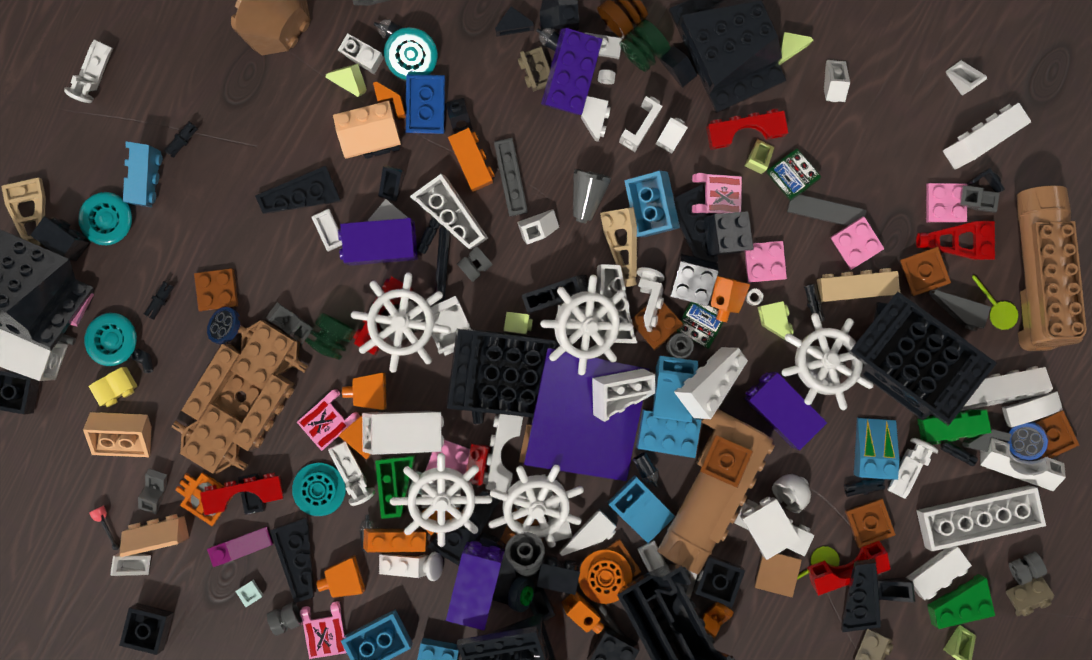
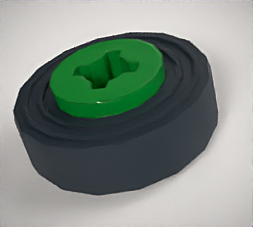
M522 576L514 580L508 594V605L512 610L524 612L528 609L535 592L533 580Z

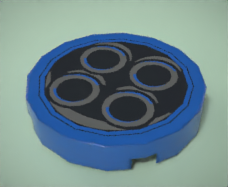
M1034 422L1012 427L1009 432L1011 438L1007 443L1010 444V451L1020 459H1037L1044 454L1048 447L1049 439L1046 432L1040 425Z

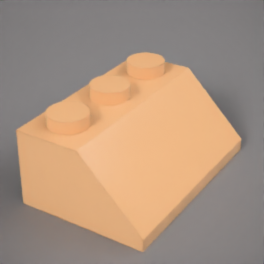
M389 101L333 115L336 132L345 159L401 145L394 112Z
M90 412L83 431L92 455L150 456L151 424L148 415Z
M177 514L166 516V520L160 522L157 518L147 521V525L140 526V523L128 525V529L122 531L120 557L176 545L189 539L185 516L178 517Z

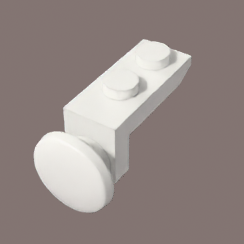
M93 40L79 75L72 77L71 88L65 87L64 92L78 101L92 103L94 98L88 95L89 91L97 90L113 48Z
M641 267L637 270V274L641 277L638 286L641 287L640 292L651 294L644 315L647 332H651L658 322L657 311L663 305L662 294L664 289L662 283L658 282L664 281V275L655 269Z
M917 438L910 440L916 446L914 450H906L899 464L898 480L892 479L887 489L904 499L910 493L922 466L929 465L932 452L938 454L936 447Z
M344 441L329 448L328 451L346 484V490L352 496L348 501L349 504L356 506L373 497L375 489L373 487L366 488L367 480L348 444Z
M437 552L417 557L392 554L379 555V574L414 578L427 576L430 581H436L440 578L443 571V558Z

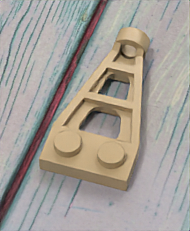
M34 178L1 186L5 205L21 238L44 248L43 244L32 236L27 235L24 227L25 223L36 221L37 227L45 216L46 196L42 179ZM33 200L35 203L34 214L29 217H23L18 209L19 203Z
M634 208L602 212L600 215L603 231L616 265L621 266L625 287L637 285V224ZM618 229H625L627 232V243L624 246H621L616 239L615 231ZM621 250H628L629 264H624L620 254Z

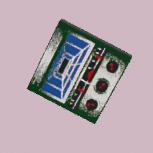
M795 149L766 172L790 201L821 179V175L798 149Z
M690 302L680 320L684 326L677 332L688 335L692 341L709 349L724 322L716 320L718 310L713 307Z

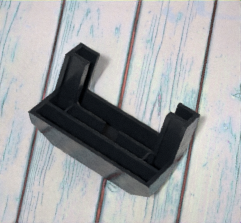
M669 563L641 575L623 586L618 592L617 596L651 660H735L732 655L730 656L715 649L713 645L715 643L714 639L704 628L705 622L695 612L696 606L692 599H689L686 595L687 589L685 585L692 584L689 579L690 573L686 567ZM650 600L655 607L652 610L647 603ZM671 642L674 643L681 656L678 659L670 646Z

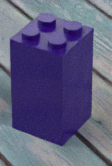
M411 218L340 224L341 229H338L339 241H342V248L339 249L340 259L347 265L418 260L415 222Z
M766 372L759 378L760 383L757 386H751L745 392L747 396L744 400L792 448L800 451L827 422L810 405L805 404L804 399L779 373Z
M476 541L466 543L462 552L446 621L485 630L505 551H501L496 546H482L481 543Z

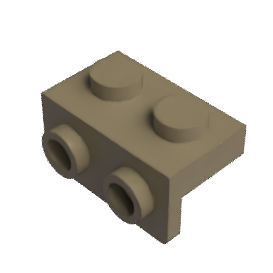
M542 47L525 53L521 51V58H518L521 70L525 69L527 76L524 78L527 87H532L533 92L545 88L550 68Z
M1043 577L1034 578L1027 584L1018 585L1006 591L1008 598L1016 609L1015 614L1017 616L1022 614L1023 616H1028L1034 612L1033 609L1041 607V609L1046 608L1052 604L1051 601L1054 598L1053 592Z
M867 629L855 660H885L886 656L890 655L893 650V639Z

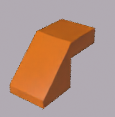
M373 82L377 101L379 103L385 101L394 102L399 120L406 118L401 96L382 84Z
M714 603L701 617L705 622L704 628L712 638H715L721 625L729 620L734 612L722 603Z

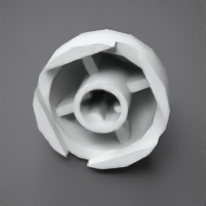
M787 474L779 478L772 486V491L780 503L784 501L788 505L786 508L793 513H800L809 504L811 499L809 483L803 477Z

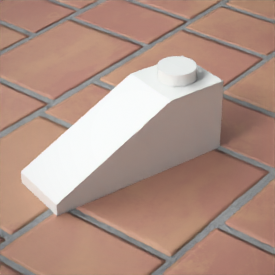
M598 509L559 552L564 556L603 542L606 538L609 540L616 533L614 530L616 525Z

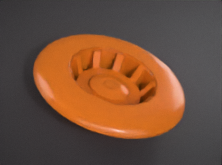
M599 550L591 553L584 559L580 566L578 581L581 590L589 599L601 604H610L619 600L617 594L620 589L632 581V570L628 561L621 554L612 550Z

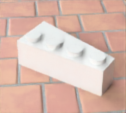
M1020 103L1014 106L1008 104L999 110L1001 114L997 115L994 113L985 119L987 123L983 124L981 122L971 128L973 132H965L957 137V142L944 149L943 152L953 168L956 170L975 160L1031 123Z
M440 174L410 196L467 248L474 249L488 239L445 175Z
M601 264L597 266L596 293L611 299L619 290H626L620 265ZM625 293V296L615 307L619 314L620 323H631L633 325ZM596 302V308L600 309L602 305ZM607 313L600 319V322H608ZM633 329L630 331L619 330L614 343H637ZM599 330V334L603 338L606 330Z
M721 347L707 360V364L704 367H700L692 378H688L684 382L685 385L677 388L674 393L693 418L712 419L748 360L739 348Z

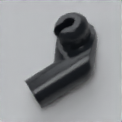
M134 349L130 357L142 364L144 373L153 372L151 355L141 349Z

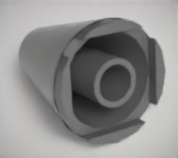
M574 169L573 217H576V221L587 223L588 220H592L611 182V177L591 171L583 172L582 169Z
M530 532L514 535L506 545V558L522 577L533 579L537 576L545 555L544 544L541 538Z

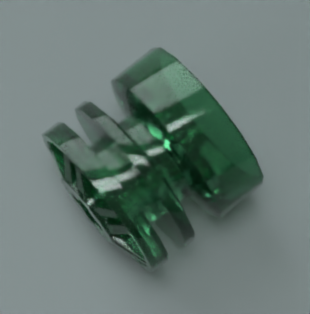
M644 19L634 28L636 36L628 33L626 35L627 39H622L619 45L632 64L641 71L647 72L650 70V65L654 66L656 64L654 56L662 58L670 51L671 47L664 35L651 22Z
M320 312L315 324L321 328V331L310 330V334L315 336L316 340L307 337L305 342L322 355L341 360L343 355L336 350L339 349L346 352L347 349L341 344V341L351 342L357 331L345 323Z

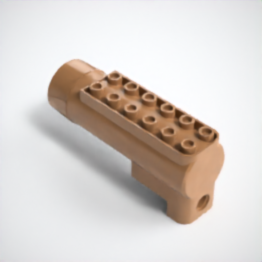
M1041 186L1021 191L1017 194L1026 289L1020 292L1024 330L1018 332L1019 344L1026 351H1048L1060 346L1080 343L1087 329L1075 221H1071L1068 189L1063 186Z
M717 409L712 419H702L701 423L714 430L696 464L701 467L703 466L713 440L717 435L753 451L738 488L699 472L657 550L667 559L677 565L686 567L687 570L695 574L701 572L709 555L712 554L715 544L719 543L720 540H725L729 532L727 530L729 523L733 524L738 515L736 513L738 506H743L747 499L745 495L747 489L753 488L757 480L754 476L757 471H762L766 463L764 461L766 454H771L775 447L773 438Z

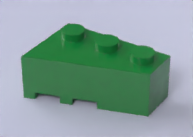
M975 408L960 411L949 426L935 416H929L924 420L917 419L921 440L931 445L940 444L942 440L956 441L961 437L971 438L991 433L988 412L985 409Z
M416 455L379 458L375 460L381 519L401 517L403 515L405 505H391L390 499L393 497H407L411 479L403 472V469L408 466L413 470Z
M980 574L974 576L967 583L959 585L954 591L946 593L927 605L931 624L938 629L995 616L987 578Z

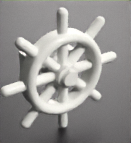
M407 272L404 276L402 289L391 290L384 293L376 281H371L370 287L378 298L372 304L369 313L358 311L351 313L353 319L367 321L371 337L368 342L359 348V352L364 354L377 345L381 350L392 354L389 367L391 372L397 371L400 355L418 352L426 364H430L432 358L424 349V346L430 340L433 332L445 334L451 332L449 326L435 324L434 314L430 307L443 297L442 292L437 291L425 300L419 294L410 291L412 274L410 272ZM401 297L400 307L396 310L390 300ZM412 299L419 305L415 306V304L412 301L408 302V300ZM383 305L390 313L389 316L378 315ZM421 312H424L426 322H423L425 319H423ZM376 322L383 328V331L378 333ZM412 329L414 331L418 329L424 330L419 340L412 332ZM389 337L394 342L393 346L386 343L384 339ZM408 338L412 345L401 348L402 341Z
M596 275L590 276L588 291L576 293L571 297L563 287H559L557 293L564 303L558 305L555 320H542L540 323L543 328L555 329V336L560 345L550 354L549 359L555 361L566 351L579 358V375L586 373L587 359L598 357L603 353L610 362H616L617 357L610 347L615 342L619 330L630 331L633 329L631 323H620L619 314L615 307L625 296V291L619 290L611 299L596 293ZM594 301L599 302L602 307L600 309L594 307ZM586 302V306H578L581 303ZM607 313L608 322H600V319ZM599 330H606L603 338L600 336ZM582 336L581 349L572 346ZM591 336L597 344L589 348Z
M813 313L811 318L815 328L814 332L807 335L803 340L791 334L785 335V340L798 348L795 355V366L783 369L782 375L789 376L798 373L803 383L810 388L804 400L806 405L812 404L817 393L824 395L835 394L840 409L846 410L847 403L844 391L851 388L856 382L868 389L874 386L872 381L861 376L863 363L849 353L856 344V341L848 335L853 325V319L848 318L841 330L823 328L819 315ZM826 338L835 339V342L831 350L829 349ZM818 339L820 347L810 346L814 340ZM843 344L848 350V352L838 355V352ZM851 360V369L846 367V365L842 362ZM841 374L846 375L848 378L840 384L839 378Z
M439 453L437 456V468L429 469L420 475L406 466L403 472L413 480L408 497H393L390 499L391 505H408L410 515L414 521L405 528L404 533L410 535L419 526L428 531L438 533V546L440 547L445 545L446 532L454 531L463 525L473 534H476L478 527L469 520L475 504L492 502L491 496L474 495V489L469 480L479 471V467L474 465L465 474L451 468H446L445 455L443 453ZM461 487L464 490L466 496H461ZM422 488V497H416ZM461 504H465V507L461 512L455 508L461 507ZM417 505H422V508L427 509L421 513ZM447 510L454 518L445 520V511ZM435 511H437V521L429 518Z
M554 465L548 476L543 474L528 477L524 467L518 466L516 471L520 480L513 484L507 493L495 489L490 491L491 497L503 500L504 516L490 521L489 527L493 529L507 523L509 528L518 535L530 532L536 534L539 538L545 537L548 546L552 548L556 544L552 534L559 530L565 521L576 525L581 524V518L569 514V498L582 494L584 488L578 486L565 491L564 487L555 480L560 471L559 465ZM560 502L559 510L549 508V506ZM513 504H515L517 509L515 512H512ZM546 514L554 518L547 522L544 515ZM528 515L523 524L516 520ZM534 519L538 520L539 526H531Z

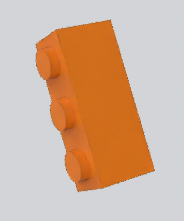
M467 128L449 136L448 139L472 192L492 184V178L495 176L491 167H486L484 160L487 158L483 149L479 150L476 145L479 140L475 131L471 133L470 129Z
M364 529L363 549L366 552H425L426 532L422 529H416L410 535H406L404 533L405 529Z

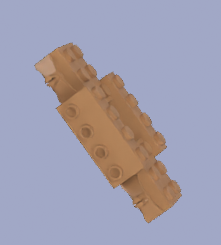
M260 320L248 328L240 325L238 333L242 336L241 350L231 344H222L181 410L197 421L189 426H184L175 421L171 427L182 434L180 454L212 474H218L230 466H236L243 471L246 470L248 464L239 460L240 457H238L240 447L250 451L261 446L264 441V433L266 431L269 432L273 427L274 421L272 420L276 414L279 415L284 408L283 402L286 398L289 399L294 392L293 386L295 383L281 374L292 367L299 369L303 373L308 368V365H305L298 359L300 342L265 320ZM240 391L246 393V400L244 402H240L237 399V394Z

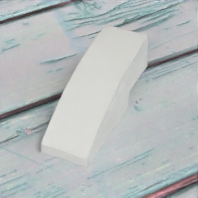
M1055 391L1047 395L1037 396L1002 407L1007 426L1015 427L1063 410L1058 392Z

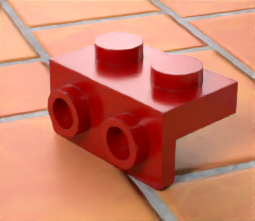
M471 444L466 472L474 465L479 467V471L469 480L471 484L478 486L483 484L484 473H487L488 465H486L487 456L491 451V446Z

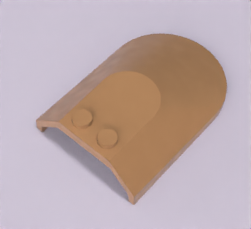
M237 0L235 7L238 8L237 13L231 17L232 28L260 55L289 51L290 48L297 44L301 32L307 30L310 21L307 0Z

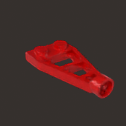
M975 221L931 233H918L916 236L917 248L928 249L938 247L940 252L971 260H994L995 221ZM966 232L973 233L972 249L959 246L960 234ZM951 234L952 247L941 246L940 236Z

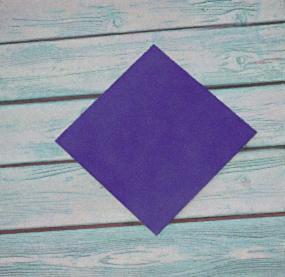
M548 348L524 465L552 469L554 465H559L560 471L627 481L643 400L624 408L625 411L621 413H615L609 417V420L604 422L593 415L592 378L638 369L649 371V369L591 358L587 359L586 373L579 375V358L564 352L557 360L551 361L549 356L555 349Z

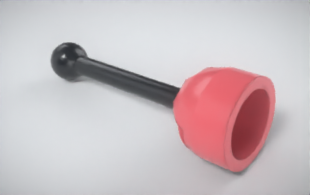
M104 505L89 512L94 521L101 522L112 543V549L118 550L120 545L115 542L105 522L107 512Z

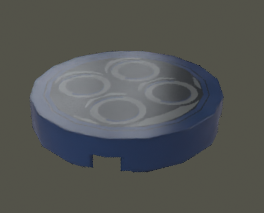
M230 307L218 309L209 320L207 326L208 338L219 345L234 339L240 327L239 313Z

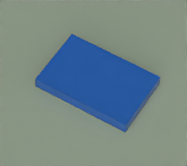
M406 74V133L444 134L445 75Z

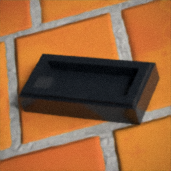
M255 473L250 475L239 476L238 481L239 483H243L245 478L254 476L257 480L259 479L258 473ZM247 491L241 492L245 515L265 511L264 503L256 494Z

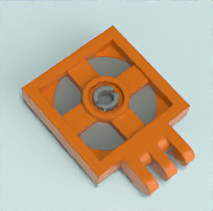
M204 472L200 474L198 479L186 473L184 478L189 483L181 480L179 483L185 489L179 486L175 489L185 497L180 506L210 526H214L223 512L204 516L200 492L205 491L204 487L216 485L217 488L224 486Z

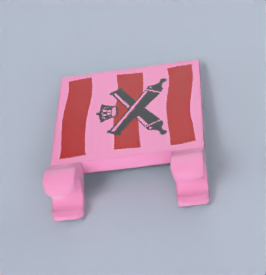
M704 173L692 175L693 182H706L705 204L692 205L693 213L723 214L741 212L742 177Z
M337 389L328 393L317 405L297 421L299 426L321 451L360 417L357 412H354L345 420L331 404L340 395Z
M339 601L332 602L330 607L332 616L311 620L309 606L302 607L300 610L309 659L347 653L341 643L345 634Z

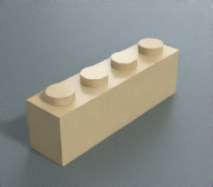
M891 268L879 269L880 273L873 274L872 270L860 271L861 275H853V272L841 273V277H834V274L822 275L821 279H817L819 299L822 302L895 295L897 291L900 293L898 271L891 272Z

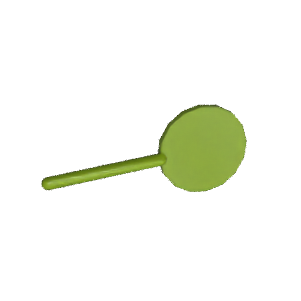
M973 275V280L994 305L989 313L991 323L1001 330L1012 328L1018 320L1016 307L1006 301L997 303L978 278Z
M827 546L819 547L811 556V565L826 561L830 565L839 566L838 553ZM808 569L798 574L797 580L808 574Z

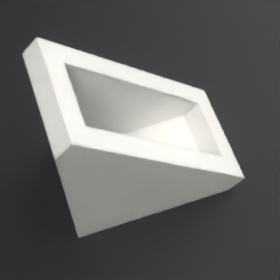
M962 60L946 71L947 76L961 95L971 91L987 79L986 75Z
M119 553L113 555L110 575H148L151 555L139 553L120 557Z

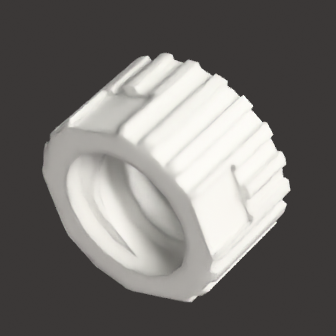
M611 70L599 71L598 82L614 84L615 72Z
M750 289L745 299L749 305H759L763 301V293L759 289ZM752 293L758 295V299L755 302L750 299Z

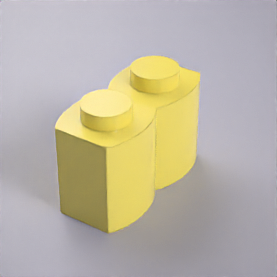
M121 367L89 385L99 406L106 405L107 407L118 402L117 399L121 396L125 398L134 393L133 390L138 387L127 367Z

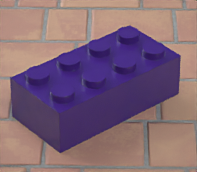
M569 28L561 29L541 105L575 115H582L603 39Z

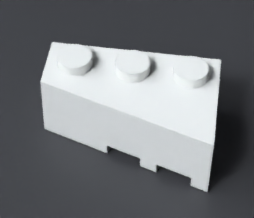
M638 369L592 378L593 415L605 422L615 413L625 411L624 408L631 404H637L655 394V374L645 369Z

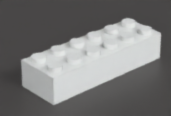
M1029 485L917 510L924 546L931 551L1046 526L1038 488Z

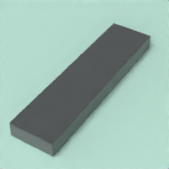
M513 138L495 141L494 145L509 217L526 214L528 211Z
M798 195L792 201L789 200L787 207L788 213L844 226L850 225L862 216L865 217L866 214L864 209L804 195Z

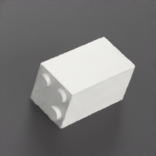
M0 329V367L38 381L56 380L68 344L58 341L53 350L50 351Z
M435 411L362 413L363 452L372 455L441 452V447L444 445V438L441 435V427L444 425L443 416H441V412Z

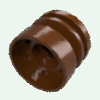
M605 0L597 7L602 20L620 38H625L633 30L632 23L639 25L641 20H645L648 17V12L641 0H614V2L612 0Z

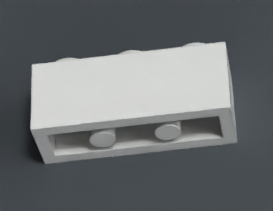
M954 546L945 548L906 578L913 581L914 590L918 596L926 600L933 598L942 587H948L957 576L966 574L968 568L972 565L961 550Z

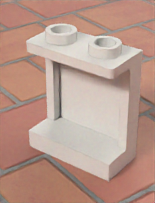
M646 96L643 100L641 107L648 111L649 114L636 135L626 129L621 135L619 143L636 152L662 109L660 101L654 97L648 98Z
M456 296L431 307L435 324L451 328L449 334L433 332L432 334L439 354L444 353L445 356L454 352L456 329H471ZM421 312L423 319L426 321L424 312Z
M774 497L762 499L759 502L760 505L755 508L752 506L745 509L743 515L740 516L766 560L800 541L778 500Z

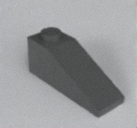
M938 290L929 291L928 295L959 324L965 325V329L976 332L977 329L985 328L990 306Z

